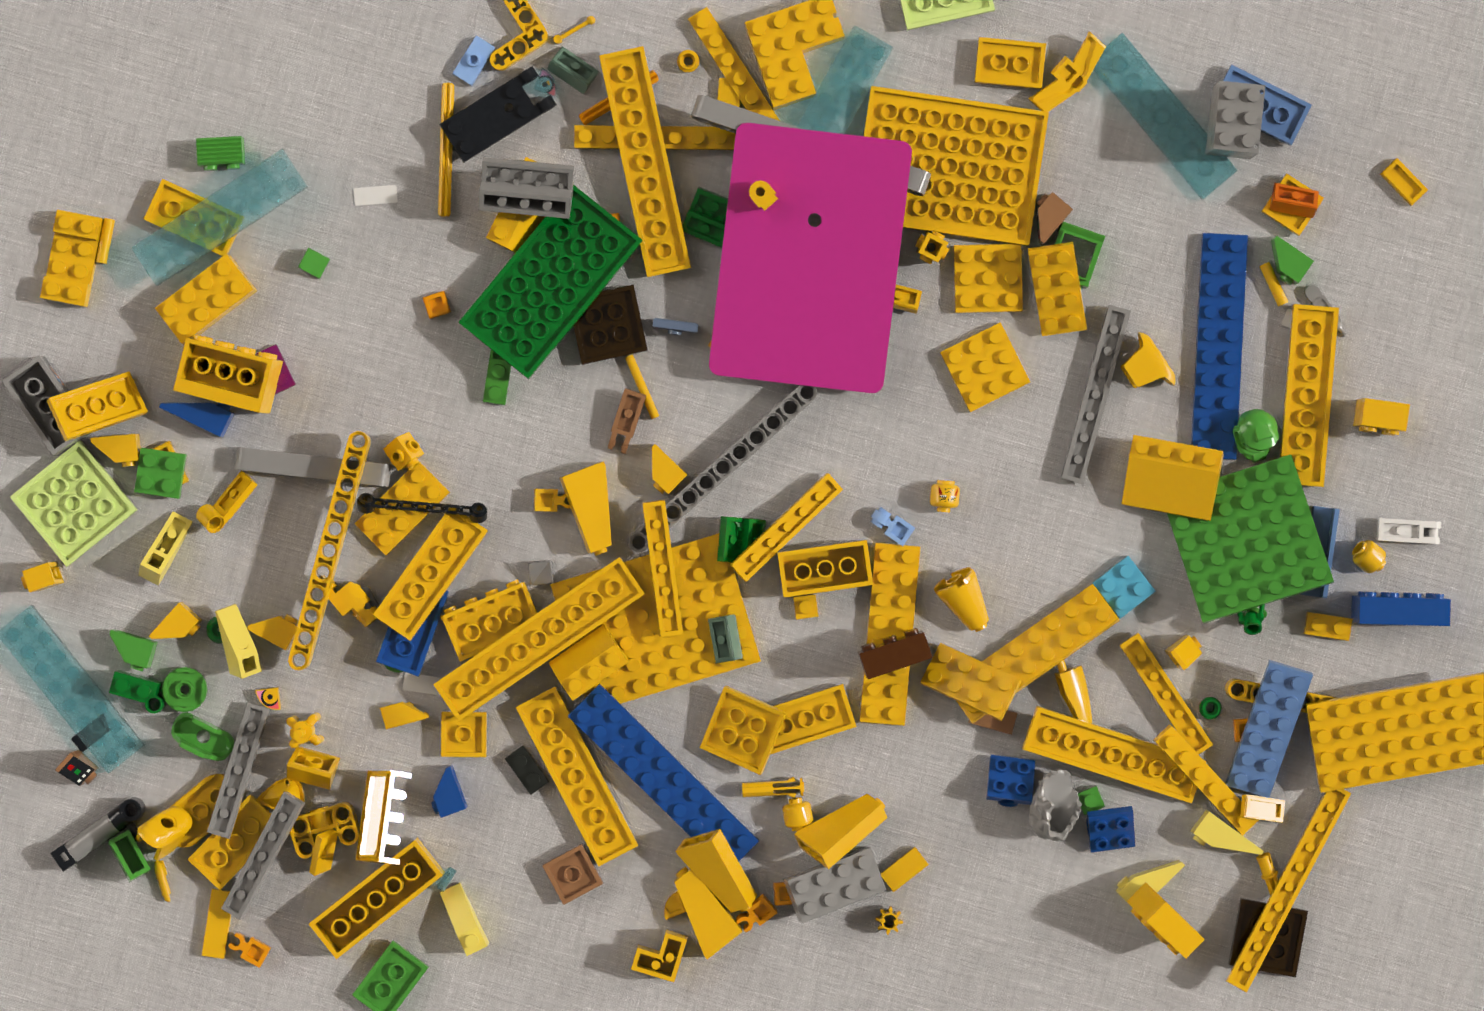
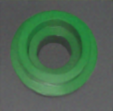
M1206 697L1199 704V712L1206 719H1215L1221 713V703L1214 697ZM1208 704H1213L1214 709L1212 712L1206 710Z

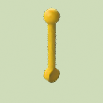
M588 16L586 21L562 35H555L553 38L556 44L562 43V40L588 24H594L595 18Z

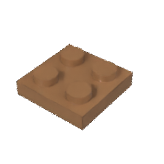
M583 844L542 865L563 905L603 884Z

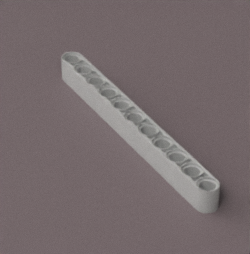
M704 95L697 96L691 118L735 134L737 128L743 123L802 129ZM910 166L907 192L924 196L931 173Z
M799 385L666 504V510L670 506H676L679 510V515L675 519H670L667 516L669 529L816 398V387L808 386L812 388L813 396L810 399H804L800 391L806 386ZM788 401L796 404L797 409L793 414H787L784 411V404ZM771 416L777 417L780 421V425L776 429H771L767 425V419ZM754 431H759L763 435V441L759 444H754L750 440V435ZM737 446H742L746 450V456L742 459H737L733 455V450ZM720 461H726L729 464L730 468L726 474H720L716 469ZM703 476H709L713 480V484L709 489H703L700 486V479ZM687 491H692L696 495V500L692 504H687L683 500V494ZM645 524L629 538V546L634 552H643L648 548ZM636 536H642L645 539V546L641 549H637L633 545V539Z

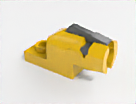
M325 575L320 576V578L326 579ZM333 580L328 599L342 616H346L352 611V616L360 621L364 627L369 626L377 619L373 614L379 607V604L368 586L361 587L359 584L351 581L337 592L335 588L338 586Z

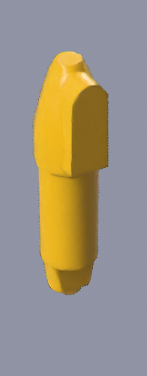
M155 861L154 872L165 901L170 902L169 894L171 892L166 878L167 871L164 861Z

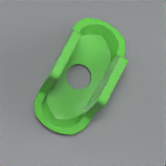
M181 713L173 722L171 734L174 740L179 743L181 748L201 758L222 761L233 750L234 739L231 734L191 713ZM200 730L209 732L210 739L208 742L201 743L198 741L197 734Z

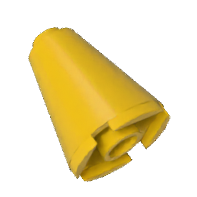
M962 568L951 573L952 577L947 581L943 578L934 587L936 595L969 630L978 632L987 626L986 623L989 621V617L973 568Z

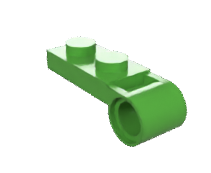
M492 350L490 351L483 402L505 405L512 366Z

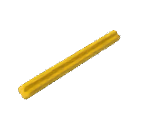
M453 83L442 84L441 123L454 115ZM442 128L440 129L438 215L449 217L451 215L453 146Z

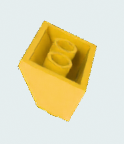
M603 624L548 663L560 684L573 701L629 663V660Z

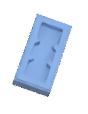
M476 35L452 74L472 86L496 48Z

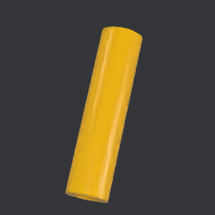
M104 218L95 262L107 264L115 224L113 219Z
M1270 262L1259 266L1277 306L1288 303Z

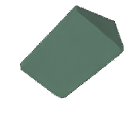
M563 46L552 58L547 68L551 73L582 94L587 91L599 73L598 70Z
M735 614L708 619L716 663L742 659L743 654Z

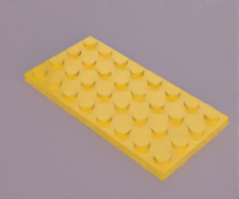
M1484 672L1305 704L1319 791L1321 793L1484 764Z

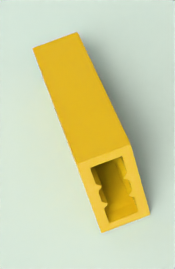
M603 461L559 478L588 553L594 552L595 556L607 552L606 547L612 545L606 465Z
M865 794L797 831L794 834L803 851L824 867L830 869L887 819L884 811L885 805L879 798L874 799L869 794Z
M721 829L686 838L676 849L677 855L731 913L739 910L744 912L752 907L757 894Z
M685 866L675 874L677 878L674 883L704 957L708 960L742 933V928L736 923V920L721 901L690 868L688 869Z

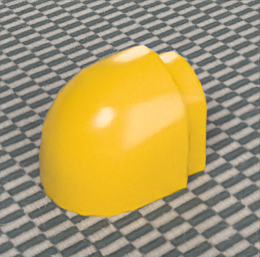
M760 180L752 183L750 186L749 196L764 211L778 200L775 195L776 192L767 182Z

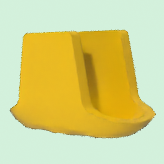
M1138 332L1139 349L1120 367L1132 387H1141L1159 378L1175 386V374L1159 349L1147 334Z
M179 806L169 807L139 826L135 840L138 843L144 840L150 846L157 848L154 859L159 861L176 849L185 834L192 827L193 820L185 809ZM164 819H169L173 823V827L166 828L162 825Z

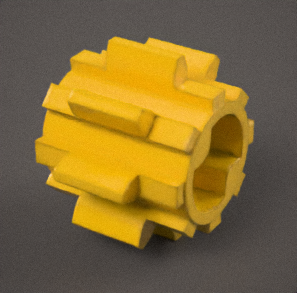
M889 906L887 911L880 908L881 916L875 917L876 921L881 922L877 927L878 930L885 928L887 935L893 929L899 932L897 925L903 924V920L897 918L901 914L900 910L893 912L892 906ZM893 915L894 923L889 926L885 925V916Z

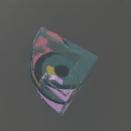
M542 68L534 90L555 97L557 91L555 80L546 69Z
M448 867L437 888L444 892L457 871L452 867Z

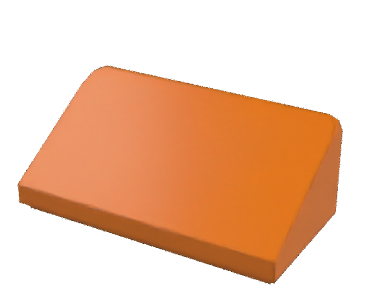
M1274 183L1270 210L1313 218L1317 211L1319 191Z

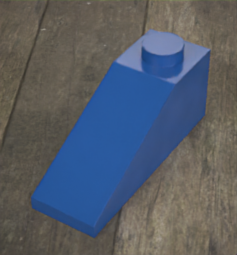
M219 402L218 404L161 403L159 408L219 437H224L235 414L230 411L231 406Z

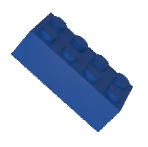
M1358 591V596L1352 595V623L1450 626L1451 599L1444 598V594L1426 593L1425 597H1421V593L1403 592V597H1399V593L1381 592V596H1376V592Z

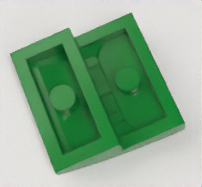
M698 187L682 225L683 231L722 248L728 198Z
M721 516L717 561L733 562L765 532L766 520Z

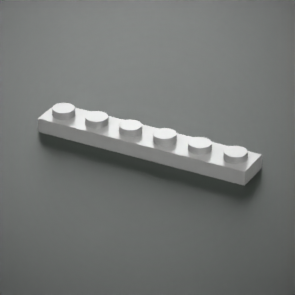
M247 702L208 826V833L228 839L231 837L271 710L269 708Z
M287 791L283 792L221 909L238 920L244 918L305 802Z

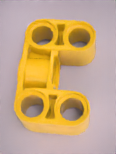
M341 802L299 815L296 821L301 820L305 823V831L300 832L296 830L295 823L290 831L297 855L300 858L306 859L312 857L316 833L336 828L340 842L349 846L358 841L360 826L354 807L348 802ZM340 807L348 809V818L343 819L339 817L338 809ZM346 829H352L355 832L354 840H348L344 836ZM303 842H309L312 845L311 853H305L302 850L301 845Z

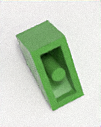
M1273 237L1271 245L1276 272L1281 275L1280 279L1289 285L1292 283L1298 284L1314 260L1280 237Z
M116 629L110 631V636L124 662L131 664L130 668L143 671L144 668L151 667L157 641Z

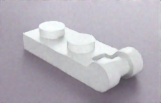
M1378 518L1377 541L1440 544L1438 529H1441V522ZM1424 528H1429V537H1423Z

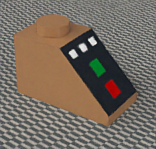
M1053 192L1049 196L1044 194L1036 203L1040 206L1036 210L1038 243L1041 245L1048 240L1073 210Z
M77 750L71 752L55 770L81 786L85 783L89 785L96 778L97 774L95 772L99 767L84 753Z

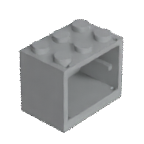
M1219 81L1212 87L1205 155L1251 159L1259 154L1266 85Z

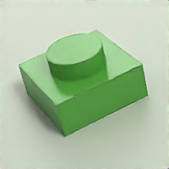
M1096 785L1078 793L1084 815H1087L1089 811H1096L1105 807Z

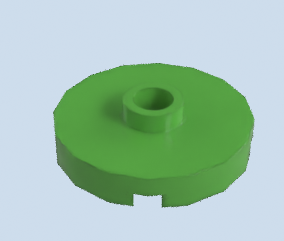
M189 667L173 670L164 679L162 685V695L165 702L172 709L180 712L193 711L200 707L206 699L208 692L207 682L203 675L196 669ZM183 685H187L189 687V692L187 694L183 693L181 690Z

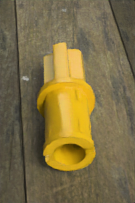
M1266 852L1256 856V859L1261 869V878L1265 880L1271 895L1278 882L1277 875L1279 873L1275 870L1270 853Z

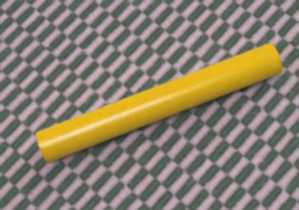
M633 354L625 357L639 392L646 395L644 404L651 420L659 417V413Z

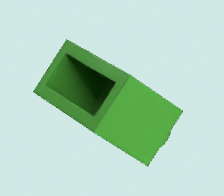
M130 830L108 841V845L129 883L150 872L151 869Z

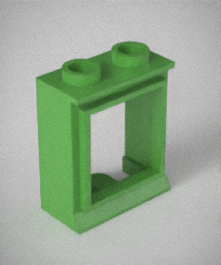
M1062 222L1054 244L1062 243L1064 234L1096 244L1085 278L1079 276L1081 290L1082 288L1086 289L1089 286L1105 236Z

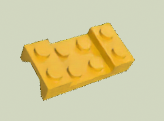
M57 209L46 276L43 278L40 298L88 307L104 219Z

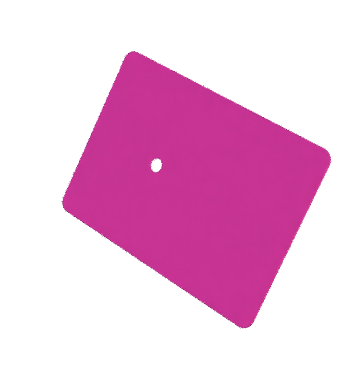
M743 123L737 128L709 358V368L712 373L719 376L865 393H877L882 389L912 149L908 143L899 140L755 123ZM760 180L767 182L776 192L775 195L778 198L765 211L762 207L759 208L749 196V189L752 183ZM813 213L821 217V224L817 227H812L808 223V217Z

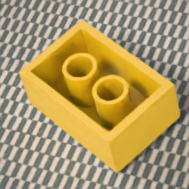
M1146 882L1127 901L1133 907L1130 912L1141 920L1140 922L1162 943L1167 945L1175 955L1180 953L1187 959L1205 940Z

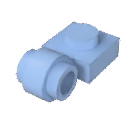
M882 507L879 510L876 509L871 516L872 520L870 522L881 529L883 526H888L884 534L903 546L915 527L897 515L891 521L889 518L891 513Z

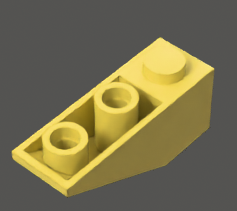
M233 604L215 611L230 674L243 679L261 672L257 649L237 605Z

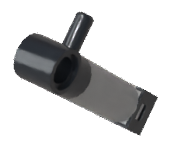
M137 797L125 800L50 854L64 872L125 828L130 830L135 840L138 832L133 822L144 815V802ZM129 804H134L137 807L136 815H131L128 812L127 807Z

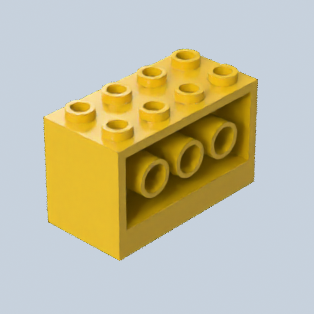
M194 335V338H186L173 391L257 413L271 412L283 361L277 360L278 355L260 351L258 354H255V349L237 346V349H235V344L218 340L212 343L213 338L201 335Z

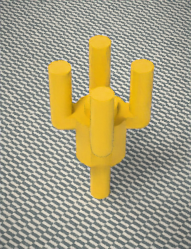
M315 712L311 714L307 720L299 721L296 715L287 718L286 723L292 728L290 729L292 739L289 742L291 748H296L308 741L313 745H319L324 741L322 735L315 734L314 725L321 719L320 713Z

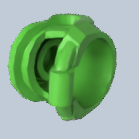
M1252 409L1242 413L1238 424L1233 428L1237 450L1248 460H1252L1253 463L1266 459L1270 448L1279 439L1275 418L1264 410Z

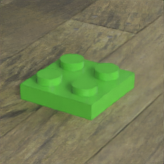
M141 448L134 492L180 499L187 454Z

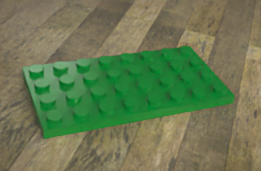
M573 185L569 219L545 217L458 323L529 380L643 240Z

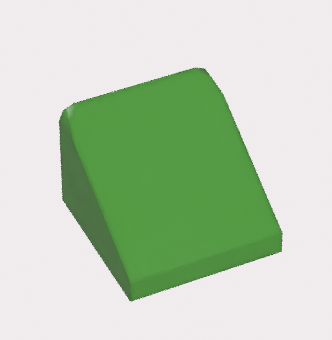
M308 248L298 268L320 279L330 259Z

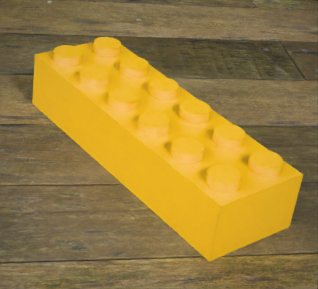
M418 837L391 858L399 859V864L384 863L309 923V926L335 959H338L444 875L445 871Z

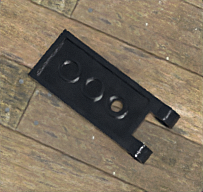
M533 66L439 124L463 163L557 105L551 95L533 105L524 91L523 86L539 76ZM506 104L513 106L511 112L505 111L504 107Z

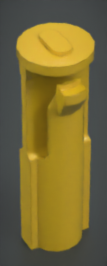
M795 777L785 781L742 783L743 797L788 795L796 798L797 793H773V791L800 789V795L803 796L804 781L800 778V785L774 787L773 784L795 782Z

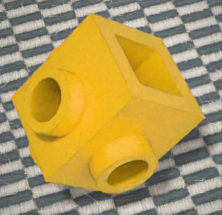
M934 230L932 233L926 232L925 235L921 234L915 244V247L918 248L916 253L920 254L919 259L928 264H931L932 261L938 263L940 259L944 260L949 250L947 248L949 242L944 240L945 236ZM929 243L935 245V249L932 252L927 250Z
M410 432L396 437L383 448L398 471L404 468L408 470L414 468L419 464L418 459L424 455L419 443L412 437Z

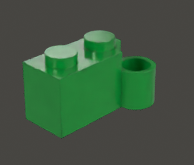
M122 670L114 672L109 690L110 694L145 702L146 710L154 714L161 712L166 706L164 698L159 695L163 682ZM156 698L160 701V708L158 710L152 709L150 705L151 699Z

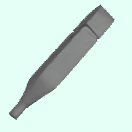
M1310 285L1305 288V297L1313 306L1332 307L1317 286ZM1338 315L1337 331L1344 337L1346 333L1342 329L1341 319Z

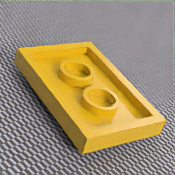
M979 37L974 83L1042 89L1046 43Z

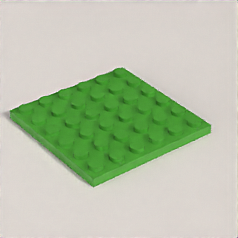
M1291 454L1219 477L1211 521L1167 513L1203 624L1334 583Z

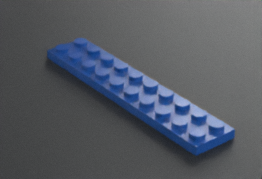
M1202 233L1191 445L1223 451V459L1236 460L1237 446L1233 428L1238 424L1248 235Z
M600 683L568 714V717L690 837L721 829L738 862L759 842V839Z

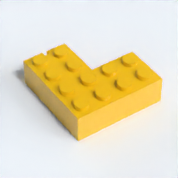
M808 0L745 22V29L773 111L816 97V91L803 53L844 40L845 35L839 17H836L837 12L833 0Z

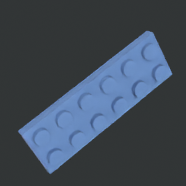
M1272 660L1268 661L1225 782L1227 786L1266 798L1270 797L1313 677L1312 672Z

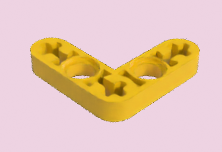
M504 0L506 7L523 33L491 54V66L497 71L508 69L542 47L548 40L545 27L527 0H518L520 5L525 3L526 6L519 8L516 13L513 11L517 9L514 2ZM523 11H528L532 14V19L529 23H522L519 20V16ZM537 30L538 33L543 32L544 34L541 36L543 40L540 42L537 39L531 42L533 47L529 48L527 41L523 38L527 36L530 40L534 37V31ZM522 42L525 45V51L522 54H515L513 52V45L515 43ZM509 48L510 54L515 59L511 61L510 57L504 59L505 64L503 66L500 64L495 65L494 62L497 61L496 56L504 57L507 55V52L504 50Z

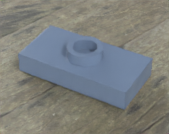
M661 318L653 319V328L667 329L668 334L681 335L682 332L698 334L697 323Z

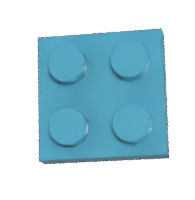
M1126 556L1092 583L1120 619L1156 592L1129 556Z

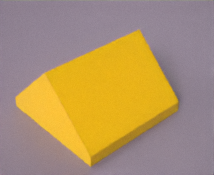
M298 746L287 763V778L330 790L340 758Z

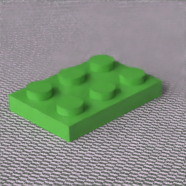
M393 940L352 995L373 1011H397L429 966Z

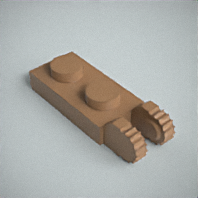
M627 388L624 389L611 429L612 435L608 449L612 450L615 447L617 434L626 436L621 446V453L626 454L646 398L645 394Z

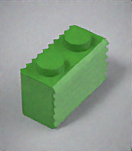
M242 136L196 138L197 165L204 167V171H215L217 166H226L227 170L240 169V165H245L244 138Z

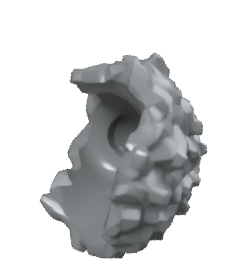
M1059 768L1054 771L1051 769L1050 773L1045 774L1043 779L1039 781V787H1037L1036 793L1032 797V803L1029 808V822L1036 834L1044 840L1064 841L1069 831L1073 830V826L1079 819L1082 810L1080 808L1082 804L1079 801L1078 792L1073 789L1074 783L1072 782L1070 772Z

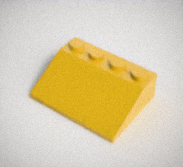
M1133 435L1122 505L1211 521L1224 457L1223 451Z

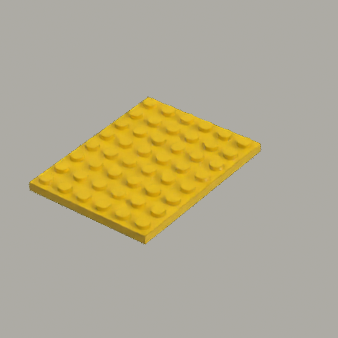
M871 86L864 136L899 140L908 143L912 149L910 166L931 173L924 196L907 192L903 228L929 232L934 230L942 234L1029 246L1049 112Z
M720 533L672 547L683 634L666 637L660 636L650 557L648 554L624 562L645 595L569 646L570 648L603 624L606 626L628 658L629 663L599 683L620 704L761 662L734 569L730 566L731 562L717 561ZM601 569L550 584L555 601ZM735 614L743 658L716 663L708 619ZM595 685L594 687H592L591 689H589L588 691H586L585 693H583L584 698H585L597 685Z

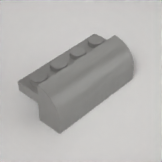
M483 157L482 180L479 190V210L569 219L573 196L574 166Z

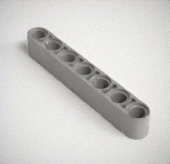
M237 447L235 469L337 481L342 459ZM348 461V467L351 470L359 466V461ZM365 462L360 484L389 487L391 465ZM345 479L343 481L353 483L350 479Z

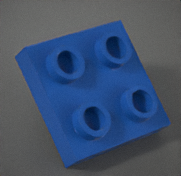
M991 755L986 799L998 801L1000 805L1005 807H1015L1018 804L1031 805L1035 760Z
M1132 806L1087 812L1086 824L1091 853L1135 847Z

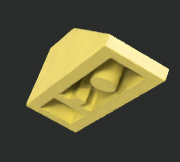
M172 512L140 564V577L159 586L193 521Z
M1208 810L1204 811L1191 829V832L1195 834L1193 839L1202 846L1207 843L1211 847L1260 855L1264 852Z
M1180 860L1133 874L1129 878L1125 876L1118 882L1117 886L1119 888L1115 891L1126 902L1145 882L1158 892L1185 865Z
M461 883L441 891L440 895L466 956L487 947L489 941Z

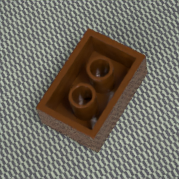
M917 628L904 631L905 636L897 638L895 635L882 639V644L875 646V643L872 642L861 646L862 650L858 651V655L866 678L871 679L933 658L925 633L922 630L918 631Z

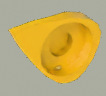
M286 777L268 787L257 800L263 806L275 809L283 792L287 791L303 802L305 801L302 784L299 781Z

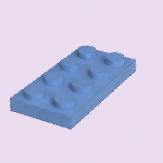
M1231 65L1223 81L1266 85L1261 131L1291 146L1312 105Z

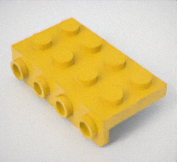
M517 579L506 584L507 589L499 592L496 588L486 592V598L478 600L477 597L464 601L465 606L457 609L455 605L443 610L445 615L440 616V618L444 622L460 662L477 655L537 614L525 581L519 583Z

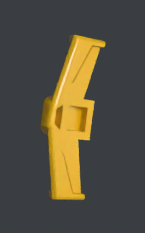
M1088 31L1074 60L1071 61L1068 57L1064 56L1050 72L1056 80L1028 99L1041 111L1049 112L1076 92H1080L1087 84V80L1106 46Z

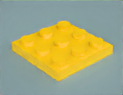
M1020 244L953 246L955 313L1023 311L1022 250Z
M1001 322L940 352L969 412L1030 383Z
M724 686L700 748L761 775L787 712L729 686Z

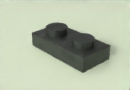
M524 745L505 758L530 795L549 782Z

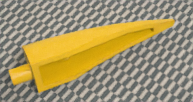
M1063 660L1057 664L1058 672L1054 673L1060 694L1071 711L1073 718L1092 723L1090 699L1082 665L1067 669Z

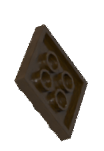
M634 284L602 291L574 324L582 365L648 351Z
M1240 898L1229 965L1234 966L1266 905L1265 902ZM1291 907L1258 971L1296 978L1308 915L1307 910Z

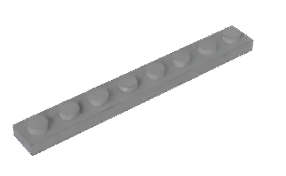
M1108 305L1062 471V479L1080 484L1084 483L1130 316V310Z

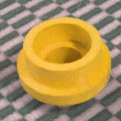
M684 50L677 57V65L683 72H693L699 66V57L692 50ZM691 58L693 62L691 65H685L684 60Z

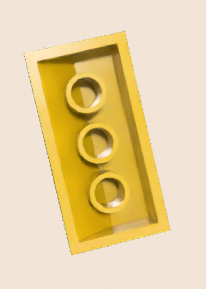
M528 157L524 159V161L536 162ZM498 212L486 238L516 253L546 216Z

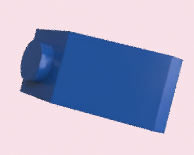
M453 765L446 768L433 796L434 801L431 802L435 814H439L441 818L468 807Z

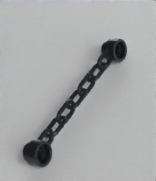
M363 493L357 499V509L364 514L373 512L375 508L465 515L469 516L470 520L474 523H482L487 519V508L482 503H474L472 506L374 498L369 493ZM375 501L381 502V505H376ZM388 503H396V506H389ZM403 504H411V507H403ZM418 505L426 506V509L418 508ZM433 506L441 507V510H435ZM448 508H456V511H448ZM463 509H469V512H463Z

